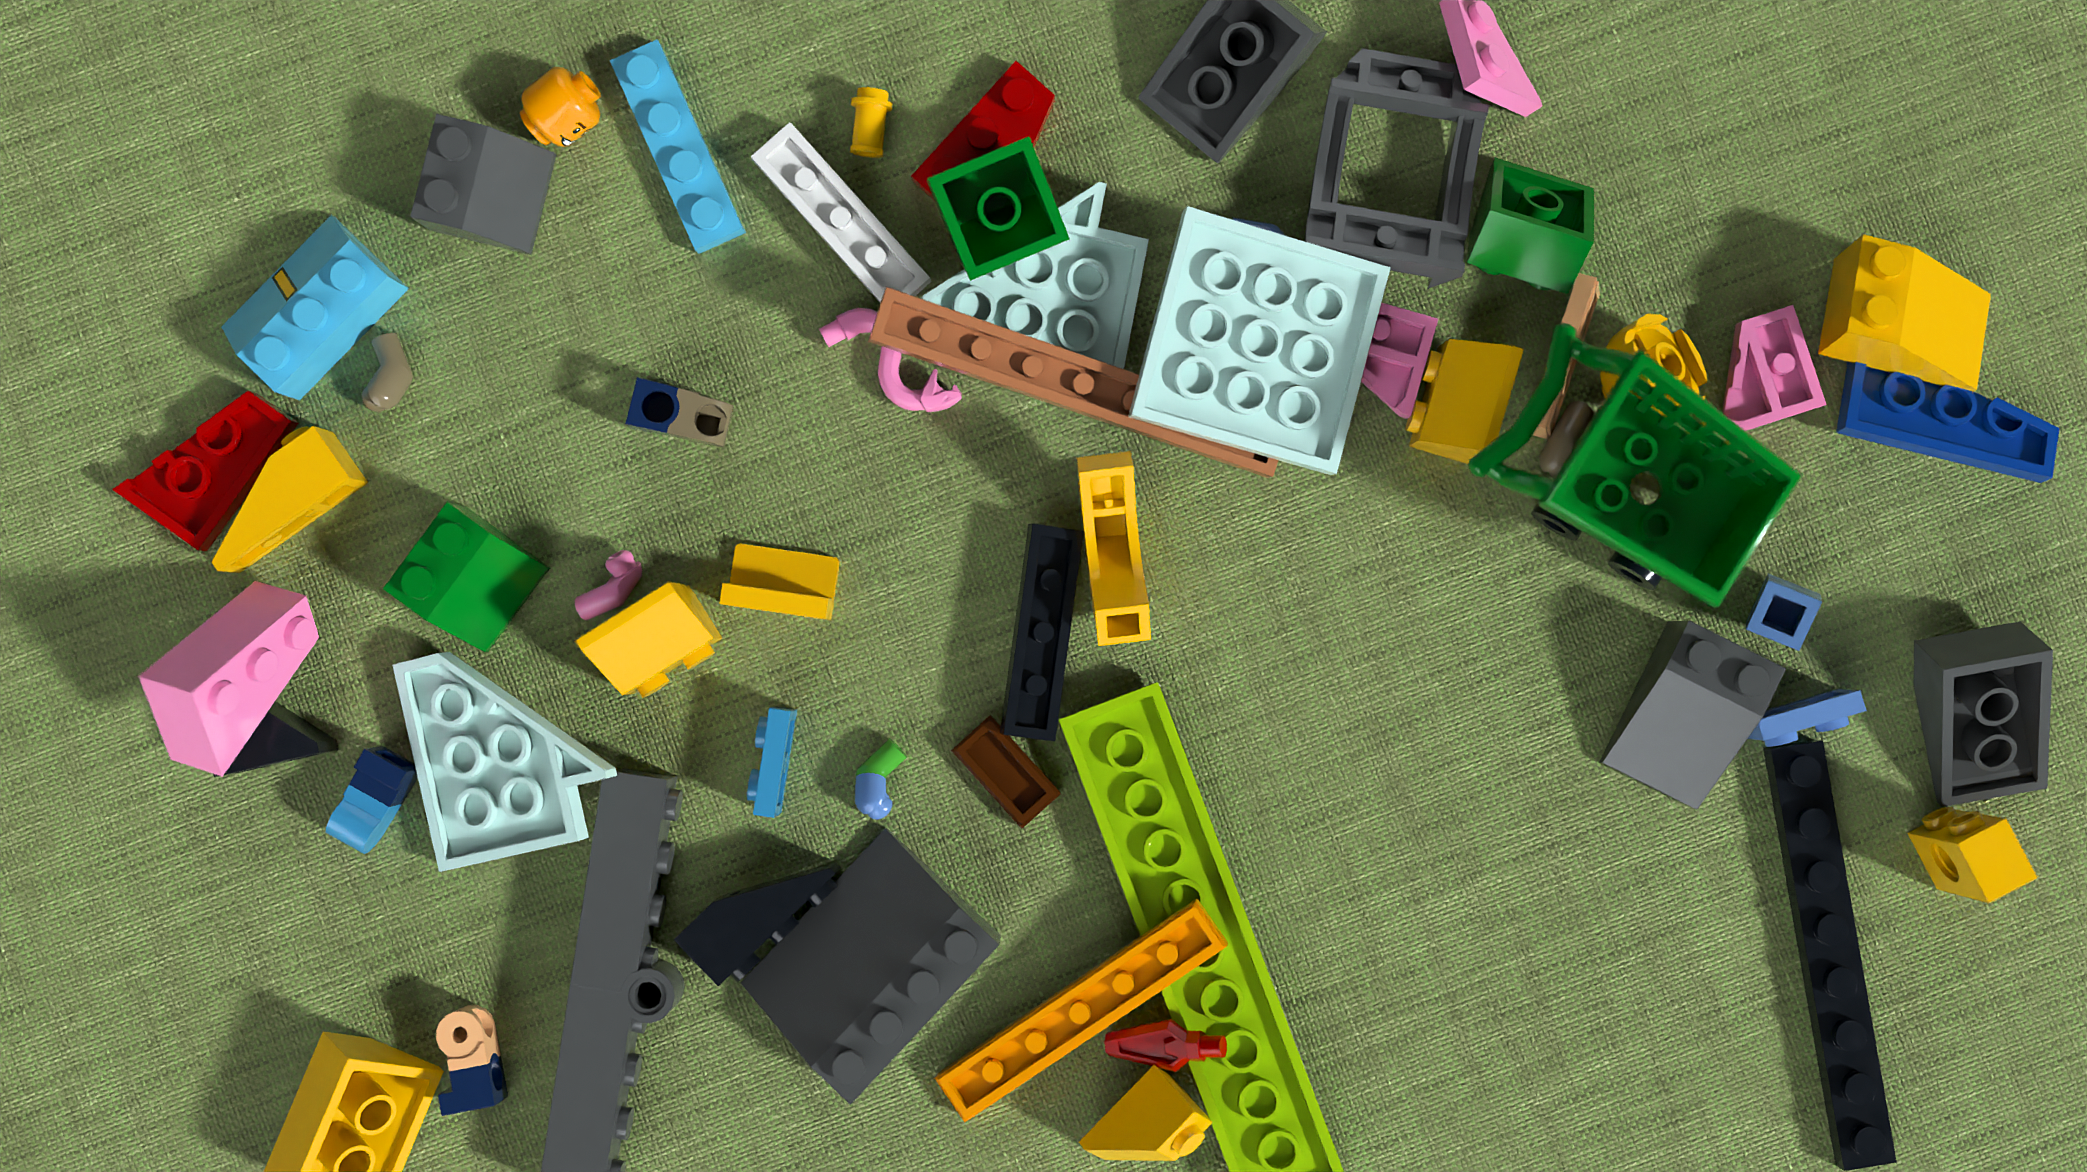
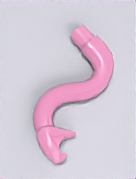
M868 308L848 310L837 315L836 320L819 328V331L827 346L831 347L845 338L850 340L860 333L871 332L877 311ZM881 346L878 364L879 383L886 397L895 405L911 411L925 410L926 412H936L948 409L962 399V393L955 384L952 390H944L937 383V369L932 371L922 389L911 390L903 384L899 376L902 353Z

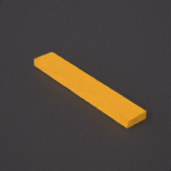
M1196 898L940 1071L934 1079L965 1123L1226 948L1228 942Z

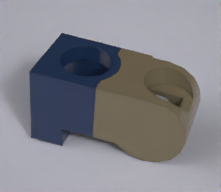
M637 377L625 424L630 429L724 447L734 406L723 401L700 396L697 392Z

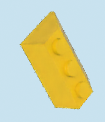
M323 1031L264 1172H402L444 1071L437 1065L372 1038Z

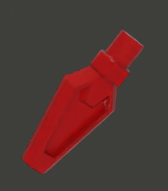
M1172 1019L1107 1032L1104 1040L1105 1052L1108 1056L1149 1066L1155 1065L1158 1068L1174 1072L1190 1060L1205 1062L1206 1057L1224 1058L1227 1052L1225 1036L1207 1035L1202 1031H1187Z

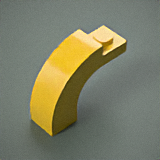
M1131 451L1077 457L1080 507L1098 646L1151 640L1149 601L1140 551L1134 466Z

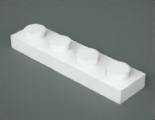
M791 122L751 156L754 163L879 302H881L886 287L915 297L931 283V279Z

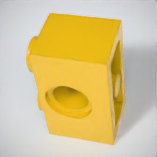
M1944 807L1922 818L1924 825L1907 833L1937 890L1990 903L2038 878L2006 818L1980 814L1979 811L1967 812L1956 810L1953 807Z

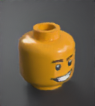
M553 67L523 91L521 98L523 109L519 114L527 129L542 144L549 145L553 143L559 147H568L599 123L600 110L596 101L601 97V94L594 82L584 72L579 71L574 75L564 67Z

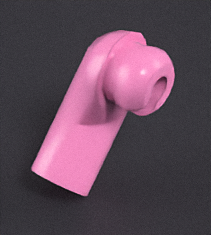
M620 550L611 555L609 560L606 561L605 566L612 574V577L604 585L575 598V608L582 619L590 620L625 603L642 577L641 563L639 561L635 562L630 551Z

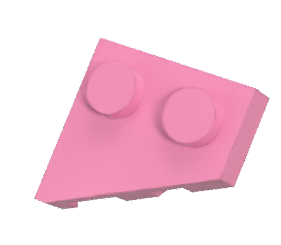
M1441 0L1439 2L1464 90L1524 117L1541 108V99L1497 24L1492 9L1482 0Z
M1381 302L1361 382L1399 417L1407 419L1412 415L1438 318Z
M1794 305L1741 321L1735 325L1722 410L1724 415L1747 431L1827 405Z

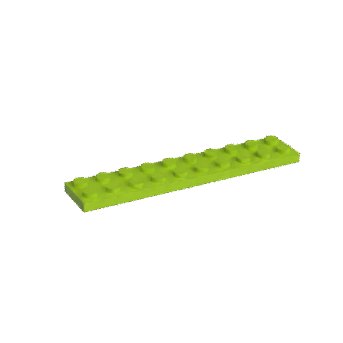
M1154 682L1059 718L1060 725L1140 936L1197 898L1228 942L1226 948L1179 978L1161 992L1172 1020L1187 1031H1202L1207 1035H1222L1226 1038L1227 1052L1224 1058L1206 1057L1205 1062L1190 1060L1188 1063L1207 1114L1213 1122L1212 1127L1229 1172H1344L1159 683Z

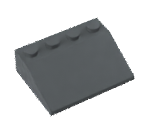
M887 827L835 881L838 886L816 908L812 906L799 920L800 923L775 945L741 982L743 987L809 1066L850 1105L1000 945L1001 935Z

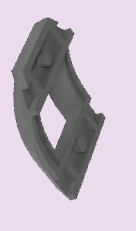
M1362 48L1348 61L1346 69L1337 78H1331L1312 180L1305 242L1391 267L1390 271L1428 277L1427 289L1462 277L1465 270V262H1463L1464 245L1468 235L1475 171L1489 105L1481 104L1477 95L1464 90L1457 64ZM1353 104L1452 121L1435 220L1337 203Z

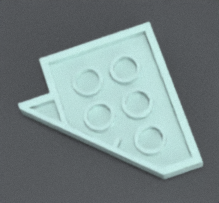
M1098 182L1058 208L1069 235V240L971 281L965 269L923 295L921 299L1124 369L1149 239L1098 227L1107 183Z
M451 652L436 653L393 664L439 872L589 838L577 785L617 776L614 766Z

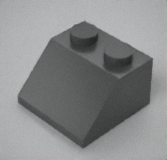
M436 114L410 217L432 232L532 255L556 154L490 126Z

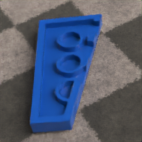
M1847 362L1836 433L2043 483L2053 478L2059 428L1998 397L1990 400L1970 390L1925 382L1919 377L1874 369L1860 362Z

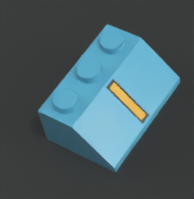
M331 215L226 321L222 329L236 355L274 392L301 400L409 288L336 217Z

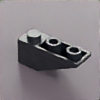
M836 862L721 895L694 919L674 941L717 986L722 984L730 975L738 983L761 960L754 952L768 938L777 945L800 923L793 914L808 901L816 908L838 886L831 877L841 867Z

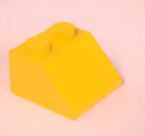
M1448 339L1438 347L1437 351L1430 350L1421 379L1428 382L1422 402L1415 400L1412 415L1407 419L1406 431L1413 432L1409 447L1468 464L1474 455L1494 441L1499 435L1524 348L1514 345Z
M668 582L575 641L582 652L622 695L639 692L641 697L644 698L667 685L670 680L666 674L684 663L687 670L714 655L715 652L711 645L721 640L722 636L690 585Z

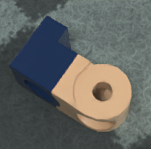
M467 1005L446 1015L436 1029L438 1046L447 1055L451 1087L438 1094L441 1116L497 1105L508 1097L496 1025L492 1015L486 1008L479 1005Z

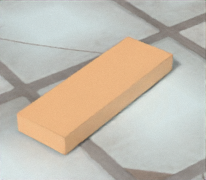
M1578 273L1561 323L1572 325L1576 329L1575 337L1584 342L1600 291L1597 277ZM1570 359L1565 386L1533 436L1549 439L1553 432L1577 364L1575 359Z

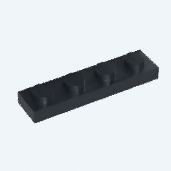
M1034 523L1028 524L1000 734L1047 741L1056 740L1084 531Z

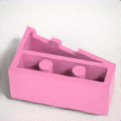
M254 581L139 675L171 760L223 777L319 638L306 595Z

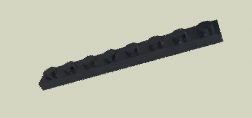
M1809 740L1765 747L1763 751L1835 1165L1843 1171L1897 1163L1823 740Z

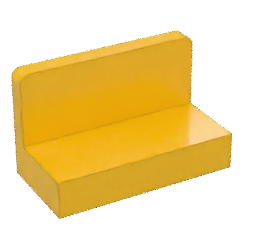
M739 543L735 546L730 583H722L719 604L831 620L840 561L838 558Z

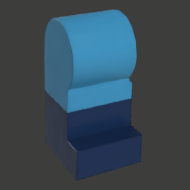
M384 746L365 748L354 766L357 771L343 794L344 798L330 816L325 829L327 834L363 854L372 850L382 838L418 779L413 762Z

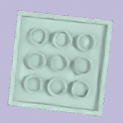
M1187 206L1182 212L1128 417L1328 475L1337 474L1391 267Z

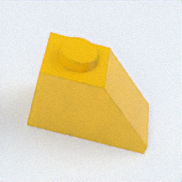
M1153 1065L1078 1143L1084 1150L1104 1160L1176 1161L1180 1156H1186L1193 1152L1204 1139L1203 1132L1213 1122L1173 1076Z

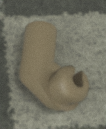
M397 333L383 334L371 341L380 367L368 385L362 390L361 397L364 405L374 412H381L396 406L413 379L412 371Z
M1572 401L1569 403L1539 455L1542 471L1549 472L1553 479L1593 417V410L1588 404L1582 401Z

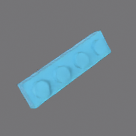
M658 39L610 60L695 251L700 254L745 234V229Z

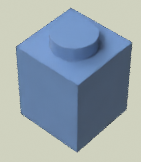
M1768 573L1746 620V630L1799 651L1822 603L1821 595Z

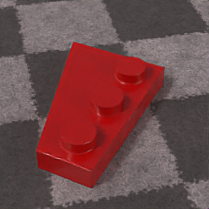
M1015 61L911 175L912 181L934 200L926 181L928 178L1028 136L1033 147H1035L1055 102V95L1018 61Z
M248 390L197 427L196 433L175 449H167L151 461L153 465L134 479L127 478L112 490L196 550L208 551L251 491L269 456L283 447L281 441L293 432L299 423L259 394Z

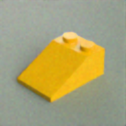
M1863 234L1834 259L1818 354L1851 363L1860 362L1874 369L1890 373L1899 372L1919 377L1925 382L1941 386L1950 385L1974 392L1978 386L1991 294L1915 247Z

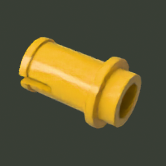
M861 87L857 89V97L851 99V106L856 109L850 153L868 158L883 157L886 114L892 111L893 104L888 101L889 93L887 91L872 87Z

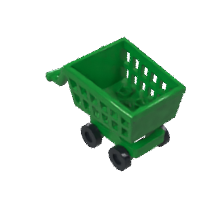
M1567 323L1556 325L1553 330L1542 380L1513 425L1469 460L1468 468L1470 472L1477 477L1487 475L1512 491L1540 499L1531 514L1539 523L1553 532L1570 540H1577L1580 534L1584 532L1615 550L1608 561V565L1627 580L1648 590H1654L1663 578L1709 606L1718 607L1802 474L1641 349L1632 355L1623 351L1592 346L1575 337L1576 329L1572 325ZM1571 358L1590 369L1620 375L1554 480L1522 469L1511 468L1502 463L1524 446L1536 431L1565 386ZM1640 374L1655 385L1653 387L1639 377ZM1632 390V391L1635 392L1637 395H1639V396L1641 397V399H1639L1638 397H1636L1634 394H1632V393L1629 392V391ZM1665 394L1669 395L1672 399H1674V400H1675L1676 402H1678L1679 404H1677V405L1674 404L1672 401H1670V400H1669L1668 398H1666L1664 395H1665ZM1651 406L1655 407L1657 410H1659L1660 412H1662L1664 415H1662V414H1660L1659 412H1657V411H1656L1655 409H1653ZM1689 413H1692L1695 417H1697V418H1698L1699 420H1701L1702 422H1701V423L1698 422L1696 419H1694L1692 416H1690ZM1714 432H1716L1718 435H1720V436H1721L1722 438H1724L1725 440H1722L1720 437H1718L1716 434H1714ZM1647 473L1657 480L1659 495L1653 503L1641 504L1632 497L1630 484L1637 474Z

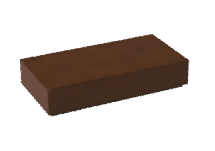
M990 714L951 751L1019 827L1023 829L1055 800L1061 792L1011 736L1000 734L1001 725Z

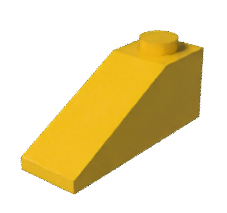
M304 426L294 430L281 441L283 447L267 459L211 562L217 571L241 573L369 483L332 431L316 426L311 428Z

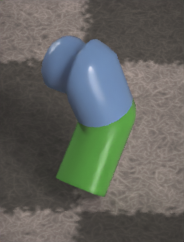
M891 738L860 765L856 771L855 804L862 814H867L875 820L884 818L891 811L893 802L886 793V777L907 758L904 751Z

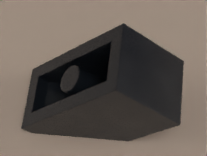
M275 701L223 776L339 750L338 743L335 738Z

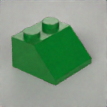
M1029 136L926 180L946 230L970 281L1070 239Z
M1494 157L1470 231L1467 263L1477 266L1488 274H1504L1526 281L1529 285L1539 290L1547 291L1552 289L1568 294L1594 243V188Z
M446 502L383 589L429 623L483 652H489L550 567L467 506Z

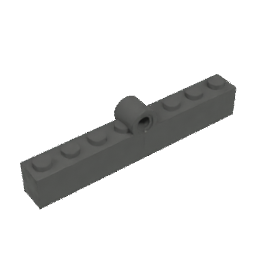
M615 767L617 776L602 779L541 1172H625L626 1161L618 1160L621 1140H628L634 1118V1108L627 1107L629 1087H636L642 1066V1054L635 1053L638 1033L643 1034L648 1023H654L664 1018L680 1002L685 987L683 976L678 968L667 961L658 960V948L651 947L654 927H661L666 910V895L659 894L662 874L670 873L674 858L675 845L673 842H667L670 821L678 820L682 806L683 792L680 789H676L677 776ZM645 982H652L659 987L661 1000H653L646 994Z

